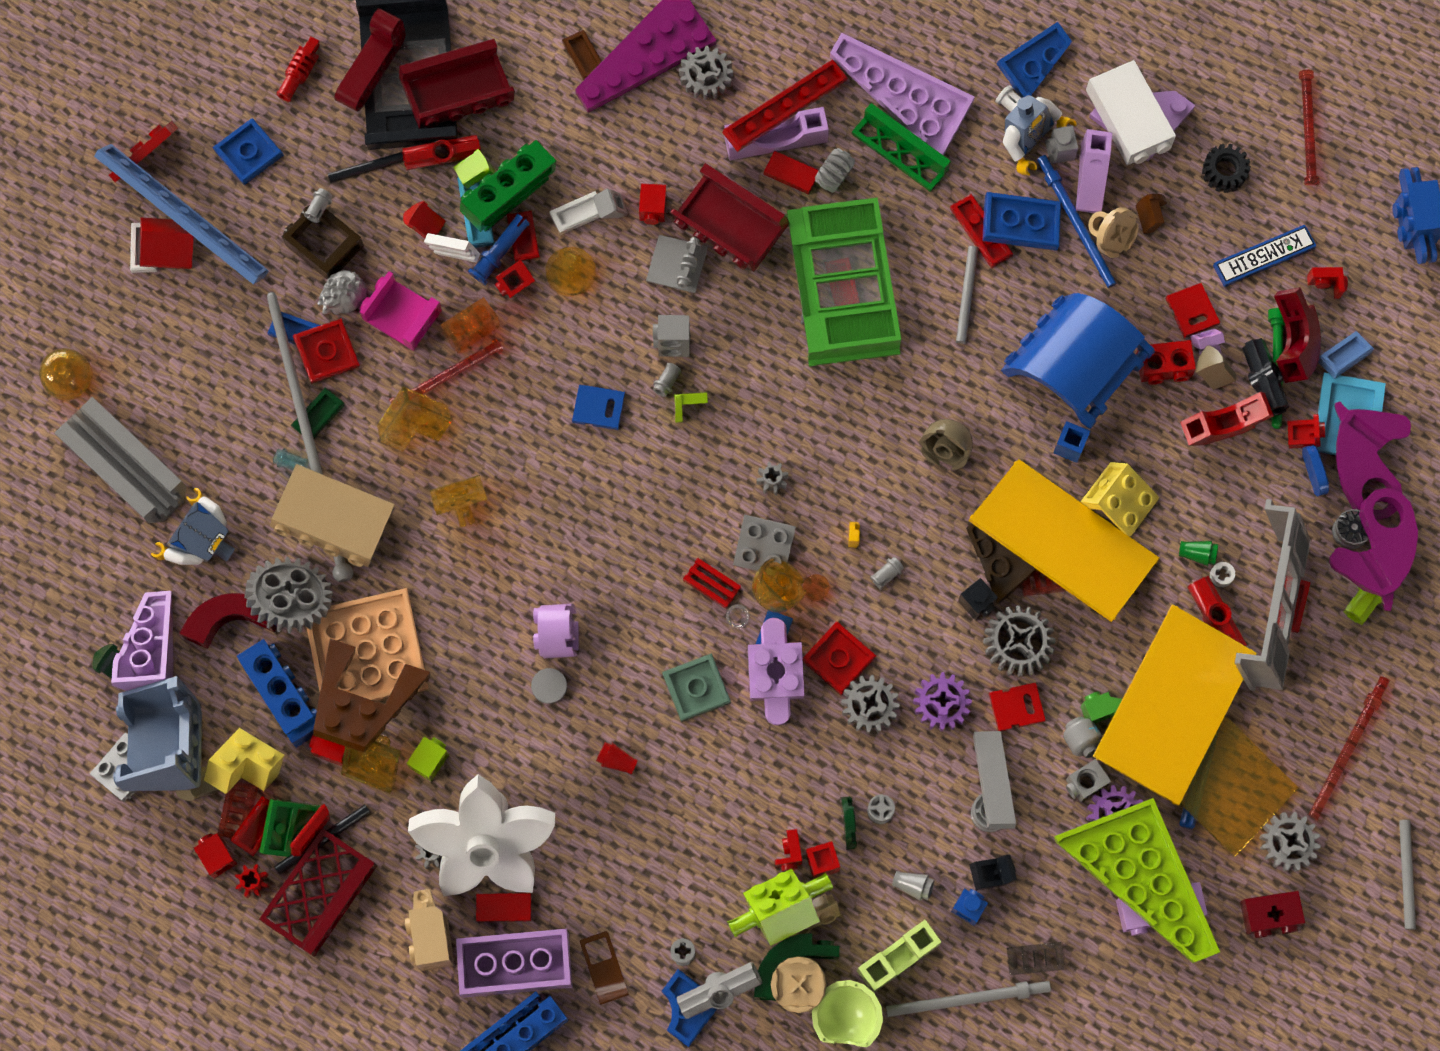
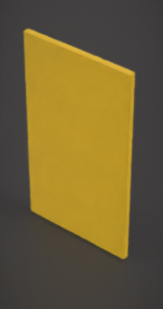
M1020 459L1014 462V465L969 519V522L1110 622L1116 619L1117 614L1153 566L1158 563L1159 559L1157 555Z
M1171 605L1093 757L1169 800L1172 804L1180 805L1243 681V677L1235 665L1236 653L1256 655L1257 653L1185 612L1178 606Z

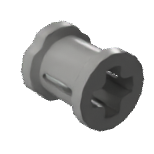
M682 938L672 944L670 950L671 957L677 965L686 966L694 960L695 947L691 941ZM681 946H686V950L691 951L690 954H686L685 959H680V955L675 954V951H679Z

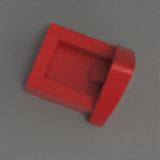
M424 200L405 211L403 222L423 238H426L428 233L438 235L446 220L427 206L428 203Z

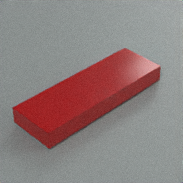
M972 194L950 206V210L975 246L978 247V250L991 269L1013 256V252L1007 244L983 241L984 211Z

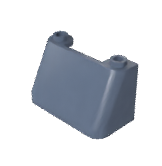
M178 676L119 693L116 713L121 721L123 720L128 726L127 765H118L113 774L116 786L123 791H175L198 788L201 785L202 711L195 695Z

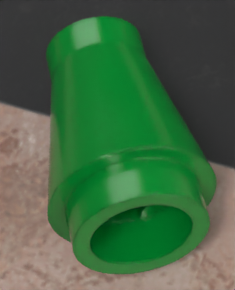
M1181 541L1179 557L1190 559L1205 566L1209 564L1215 565L1219 544H1214L1212 541Z

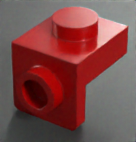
M1313 414L1314 419L1287 421L1289 449L1303 448L1311 445L1321 447L1320 438H1326L1325 422L1319 421V414Z

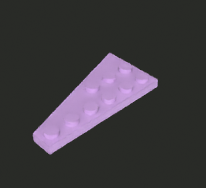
M841 33L830 52V58L893 118L944 156L972 106L974 96Z

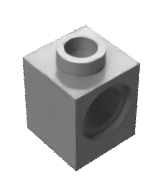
M1095 759L1068 776L1066 779L1068 783L1066 789L1073 799L1078 798L1080 802H1083L1102 788L1107 787L1111 780ZM1082 776L1090 778L1093 784L1092 788L1082 787L1079 778Z

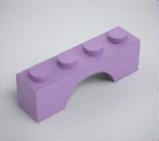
M824 107L799 111L794 117L783 122L739 152L735 150L725 136L724 138L730 161L773 153L774 151L778 152L828 142L829 129Z

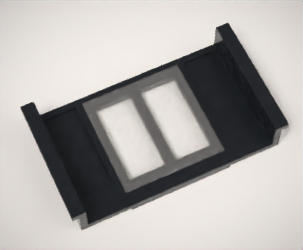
M356 0L360 24L361 50L371 36L370 21L378 9H382L402 19L406 32L401 48L365 103L367 134L364 135L365 145H367L368 150L413 147L435 143L439 140L458 138L457 121L452 122L449 120L440 123L434 128L425 127L419 129L399 79L400 65L451 51L447 0Z

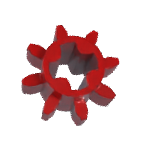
M255 864L253 869L243 865L244 871L242 874H235V877L240 881V884L235 887L236 890L246 889L244 892V897L249 898L251 893H255L260 898V890L262 888H269V885L264 882V879L269 874L267 872L259 874L260 866L258 864ZM255 877L258 880L256 884L249 885L246 883L248 878L252 879Z

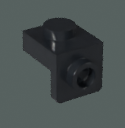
M1010 854L969 864L976 891L1001 887L1016 881V869Z

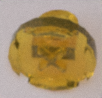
M564 247L555 251L548 259L545 267L546 279L550 288L557 294L566 297H573L574 295H581L587 292L592 287L596 278V267L591 255L577 247Z

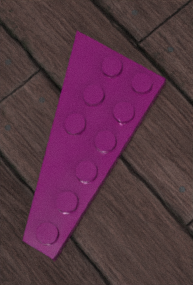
M661 0L575 89V93L589 113L681 64L682 59L687 60L688 52L693 55L696 54V47L704 51L705 46L709 48L714 46L716 39L690 0Z

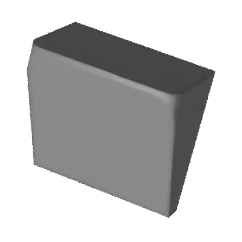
M607 188L594 195L593 200L600 218L628 216L621 193Z

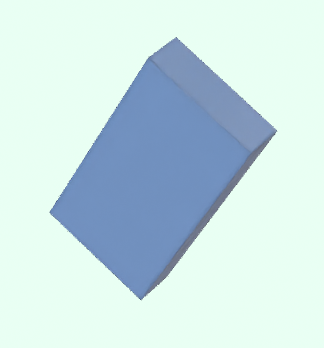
M1355 331L1319 357L1318 363L1335 379L1369 356L1374 348Z

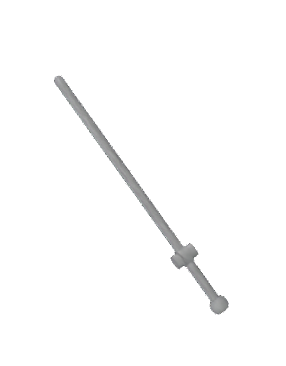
M269 292L267 294L269 309L310 468L323 475L276 294ZM340 555L334 557L336 565L332 571L334 579L338 582L352 579L353 569L346 563L345 558Z

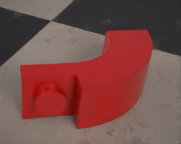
M1259 392L1220 410L1201 411L1181 421L1180 424L1188 445L1198 446L1243 434L1274 415L1265 393Z

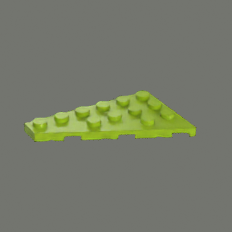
M1154 798L1054 837L1055 842L1192 963L1220 953Z

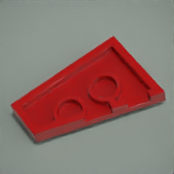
M173 121L169 122L165 127L159 124L148 134L151 137L150 140L145 144L140 140L129 150L132 153L129 158L138 164L173 134L178 127ZM113 171L108 175L115 183L120 179Z

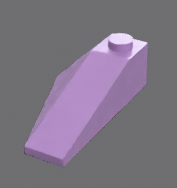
M172 591L147 592L144 594L133 617L134 623L129 633L125 634L123 638L124 644L113 660L112 686L128 691L173 677Z

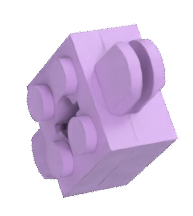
M770 618L761 627V644L748 645L750 701H764L765 718L770 724L780 726L785 724L791 716L790 699L804 698L802 642L787 643L785 623L778 618Z

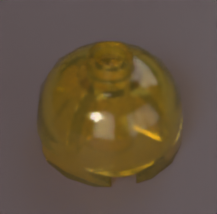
M61 348L45 356L40 364L39 377L41 385L48 394L57 400L68 401L80 397L90 387L93 372L90 363L84 355L74 349Z
M770 559L765 561L752 579V593L759 605L773 613L786 612L797 606L805 596L806 589L803 591L802 588L804 580L800 573L789 563L783 561L780 564L774 562L776 559Z

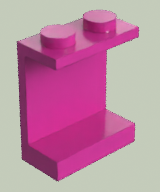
M390 271L385 277H381L377 281L375 291L371 297H366L360 306V314L365 322L413 351L442 311L439 301L432 297L427 301L396 282L393 273Z

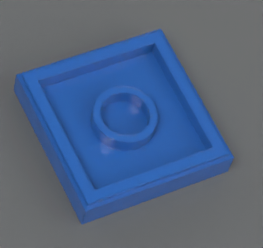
M253 118L212 147L243 185L284 156L282 151Z

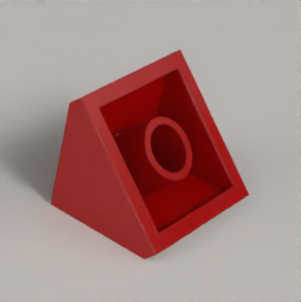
M140 217V267L192 269L194 236L172 219Z

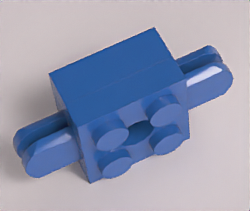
M1412 167L1410 170L1403 168L1399 173L1402 192L1392 207L1393 216L1398 218L1400 225L1397 230L1398 239L1400 242H1403L1404 249L1414 248L1418 264H1425L1426 261L1428 263H1435L1438 255L1436 243L1440 239V190L1438 180L1422 181L1418 167Z

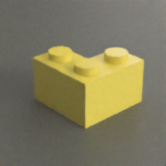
M239 728L208 760L204 781L225 794L241 778L265 791L279 775L284 754Z

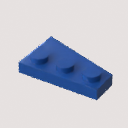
M1056 22L998 60L996 64L1021 98L1027 95L1031 96L1072 41L1059 22Z

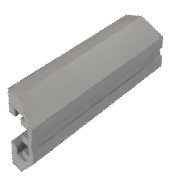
M93 397L54 433L148 523L164 522L184 503L187 486Z

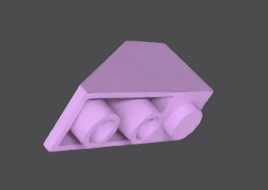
M1087 129L1080 150L1076 211L1090 213L1102 211L1111 155V132Z

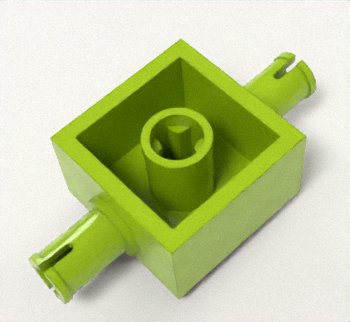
M792 869L781 872L774 878L762 884H757L743 892L749 906V912L729 920L727 923L734 937L757 926V928L761 929L769 945L772 946L820 922L813 906L812 898L832 890L833 885L826 873L804 884L799 881Z

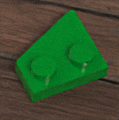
M270 798L260 852L262 854L289 857L291 854L290 844L316 813L320 805Z

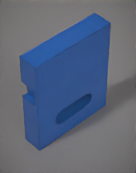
M579 384L572 423L583 425L587 423L595 427L618 430L625 392ZM609 401H614L613 415L607 418L605 416L607 404Z

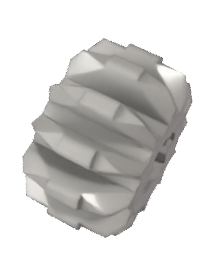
M840 148L834 149L816 174L815 182L820 184V187L831 193L835 192L854 167L855 159L845 150L842 151Z

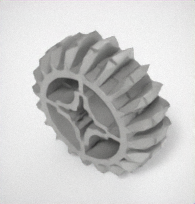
M1020 605L1016 606L1015 613H1013L1010 607L1005 609V615L1000 611L997 612V620L990 619L988 623L992 628H986L984 634L989 637L984 638L983 644L990 646L985 650V654H994L990 659L991 664L997 661L1001 662L997 668L999 671H1002L1004 666L1009 667L1007 671L1008 676L1012 675L1014 669H1017L1018 677L1023 676L1024 669L1031 676L1034 673L1033 666L1036 670L1041 671L1043 669L1041 662L1048 664L1050 661L1048 655L1054 653L1055 649L1049 645L1055 644L1056 639L1048 637L1054 632V629L1050 627L1045 628L1049 622L1047 618L1042 621L1038 620L1041 615L1040 611H1037L1034 616L1031 615V607H1027L1025 613L1022 612ZM1022 622L1030 625V627L1027 629H1020L1015 624L1012 625L1011 623ZM1004 628L1009 642L1001 649L998 642V633ZM1038 633L1041 645L1040 651L1035 655L1032 651L1033 647L1030 640ZM1026 637L1023 645L1021 643H1018L1017 645L1014 644L1012 646L1016 638L1021 639ZM1012 653H1019L1024 658L1027 657L1028 659L1016 660L1010 658L1009 655Z

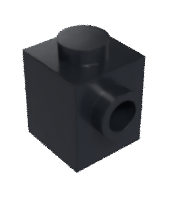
M979 578L960 594L958 602L976 621L981 616L986 618L996 609L994 605L998 597Z

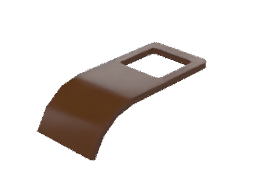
M604 931L581 939L580 945L600 1005L628 996L627 987L609 933ZM606 938L612 957L596 964H591L585 944Z

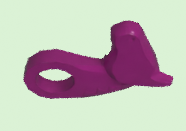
M1340 401L1336 402L1334 407L1340 420L1336 442L1337 470L1342 490L1352 509L1360 510L1361 503L1364 501L1362 489L1368 480H1377L1383 483L1386 488L1402 493L1400 482L1385 466L1377 452L1391 440H1400L1408 437L1411 431L1410 420L1400 414L1361 409L1348 410ZM1387 503V506L1382 510L1373 509V514L1376 520H1383L1389 518L1398 510L1390 503Z
M1384 488L1371 493L1361 503L1359 512L1362 526L1367 533L1372 549L1354 552L1338 547L1330 555L1329 564L1334 571L1351 580L1361 590L1380 596L1384 611H1391L1394 592L1408 575L1414 561L1418 528L1410 501L1401 492ZM1388 502L1398 510L1400 515L1398 527H1385L1375 519L1373 514L1375 503Z

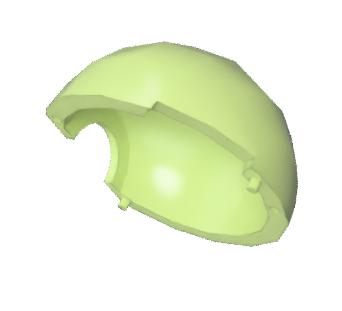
M852 980L836 981L826 987L825 996L819 1005L813 1008V1027L822 1042L868 1047L880 1033L883 1023L882 1007L875 993L866 985Z

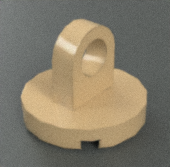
M1117 208L1110 213L1102 211L1094 213L1089 220L1088 226L1090 233L1097 237L1096 245L1098 250L1110 258H1117L1121 256L1119 253L1123 250L1125 252L1129 250L1139 230V224L1136 223L1137 215L1127 208Z
M802 956L788 958L778 965L772 975L771 989L773 997L787 1011L795 1013L810 1011L819 1005L825 996L827 986L825 973L819 964L810 958Z

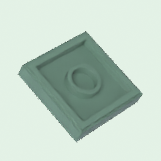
M712 653L662 672L681 722L731 704Z

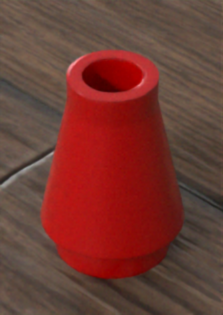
M604 742L596 759L597 762L601 763V767L626 772L630 775L638 762L637 759L631 757L613 742L611 744Z

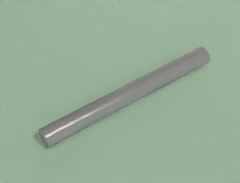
M969 246L956 336V343L966 344L978 255V247Z
M1399 820L1404 923L1406 930H1415L1410 820Z

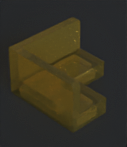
M403 386L378 423L377 429L381 443L403 452L416 432L439 442L452 421L447 405Z

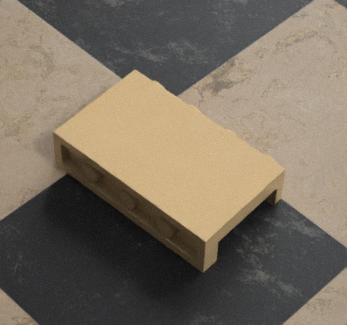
M296 464L271 519L270 527L274 528V531L279 535L286 537L291 535L298 538V541L306 546H318L330 556L338 557L340 555L347 558L348 562L355 566L362 567L364 565L368 567L392 513L394 504Z

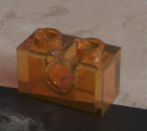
M483 297L442 323L441 327L444 336L456 353L459 354L498 329L500 323L498 316Z

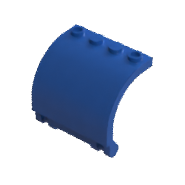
M1073 293L1067 296L1061 295L1052 303L1053 309L1051 312L1044 314L1036 322L1038 327L1034 332H1029L1020 341L1022 346L1017 352L1013 351L1004 360L1006 364L1000 371L1007 377L1022 375L1043 384L1075 411L1080 422L1085 427L1091 429L1096 423V418L1099 415H1103L1108 409L1105 402L1132 370L1137 372L1141 370L1145 359L1151 358L1155 350L1132 323L1102 301L1080 293ZM1136 348L1139 351L1137 354L1133 352ZM1088 405L1091 407L1089 411L1086 410Z

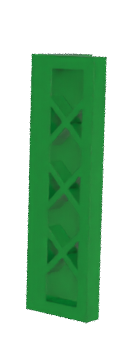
M872 103L865 109L864 118L851 133L930 192L949 171L951 163L949 159ZM869 123L876 128L877 136L866 137L860 131ZM892 140L896 143L897 151H885L882 148L881 141ZM911 154L916 158V165H904L901 161V155ZM921 169H932L938 175L929 183L921 177Z

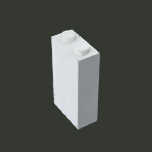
M1134 60L1089 79L1086 91L1108 132L1112 133V139L1126 165L1134 162L1140 164L1146 161L1150 155L1155 153L1163 154L1172 148L1176 135Z

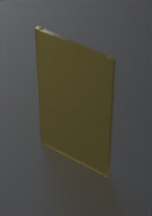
M1225 715L1180 804L1233 857H1236L1282 805L1296 793L1299 787Z

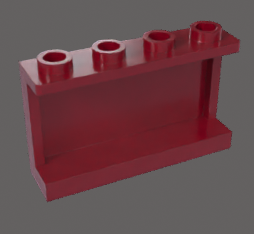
M495 39L400 65L399 79L419 129L425 127L434 128L440 123L449 120L452 122L458 121L464 116L473 113L476 115L482 114L489 108L496 106L499 108L505 107L511 101H514L515 90L513 86L510 87L497 56L498 46Z
M705 163L700 170L703 177L678 211L675 209L671 210L670 213L675 219L673 223L683 231H686L688 228L694 232L693 236L700 239L701 243L705 244L708 241L714 245L712 249L722 257L726 255L732 257V262L740 269L745 270L748 268L755 272L790 222L785 214Z

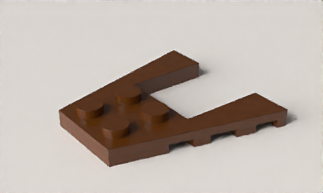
M330 639L313 736L365 753L386 729V725L391 719H395L407 701H411L418 693V689L422 684L429 681L430 672L405 664L386 704H382L337 689L355 655V647Z

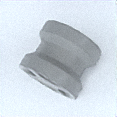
M876 795L869 802L867 809L868 817L876 824H886L894 815L895 804L887 795Z

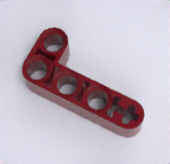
M378 9L372 16L370 21L371 36L339 84L334 96L335 101L357 112L365 105L401 48L406 36L402 19L382 9Z

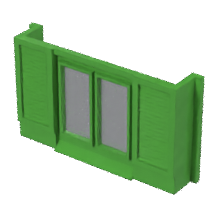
M878 197L787 210L786 217L790 222L789 230L808 345L809 367L900 355L901 334Z

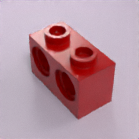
M1191 340L1150 344L1154 348L1155 353L1151 358L1145 359L1143 362L1144 366L1139 371L1141 382H1148L1150 385L1161 384L1164 380L1174 379V382L1189 380V377H1192L1196 370ZM1173 359L1182 360L1185 366H1177ZM1147 362L1157 363L1159 369L1150 368Z

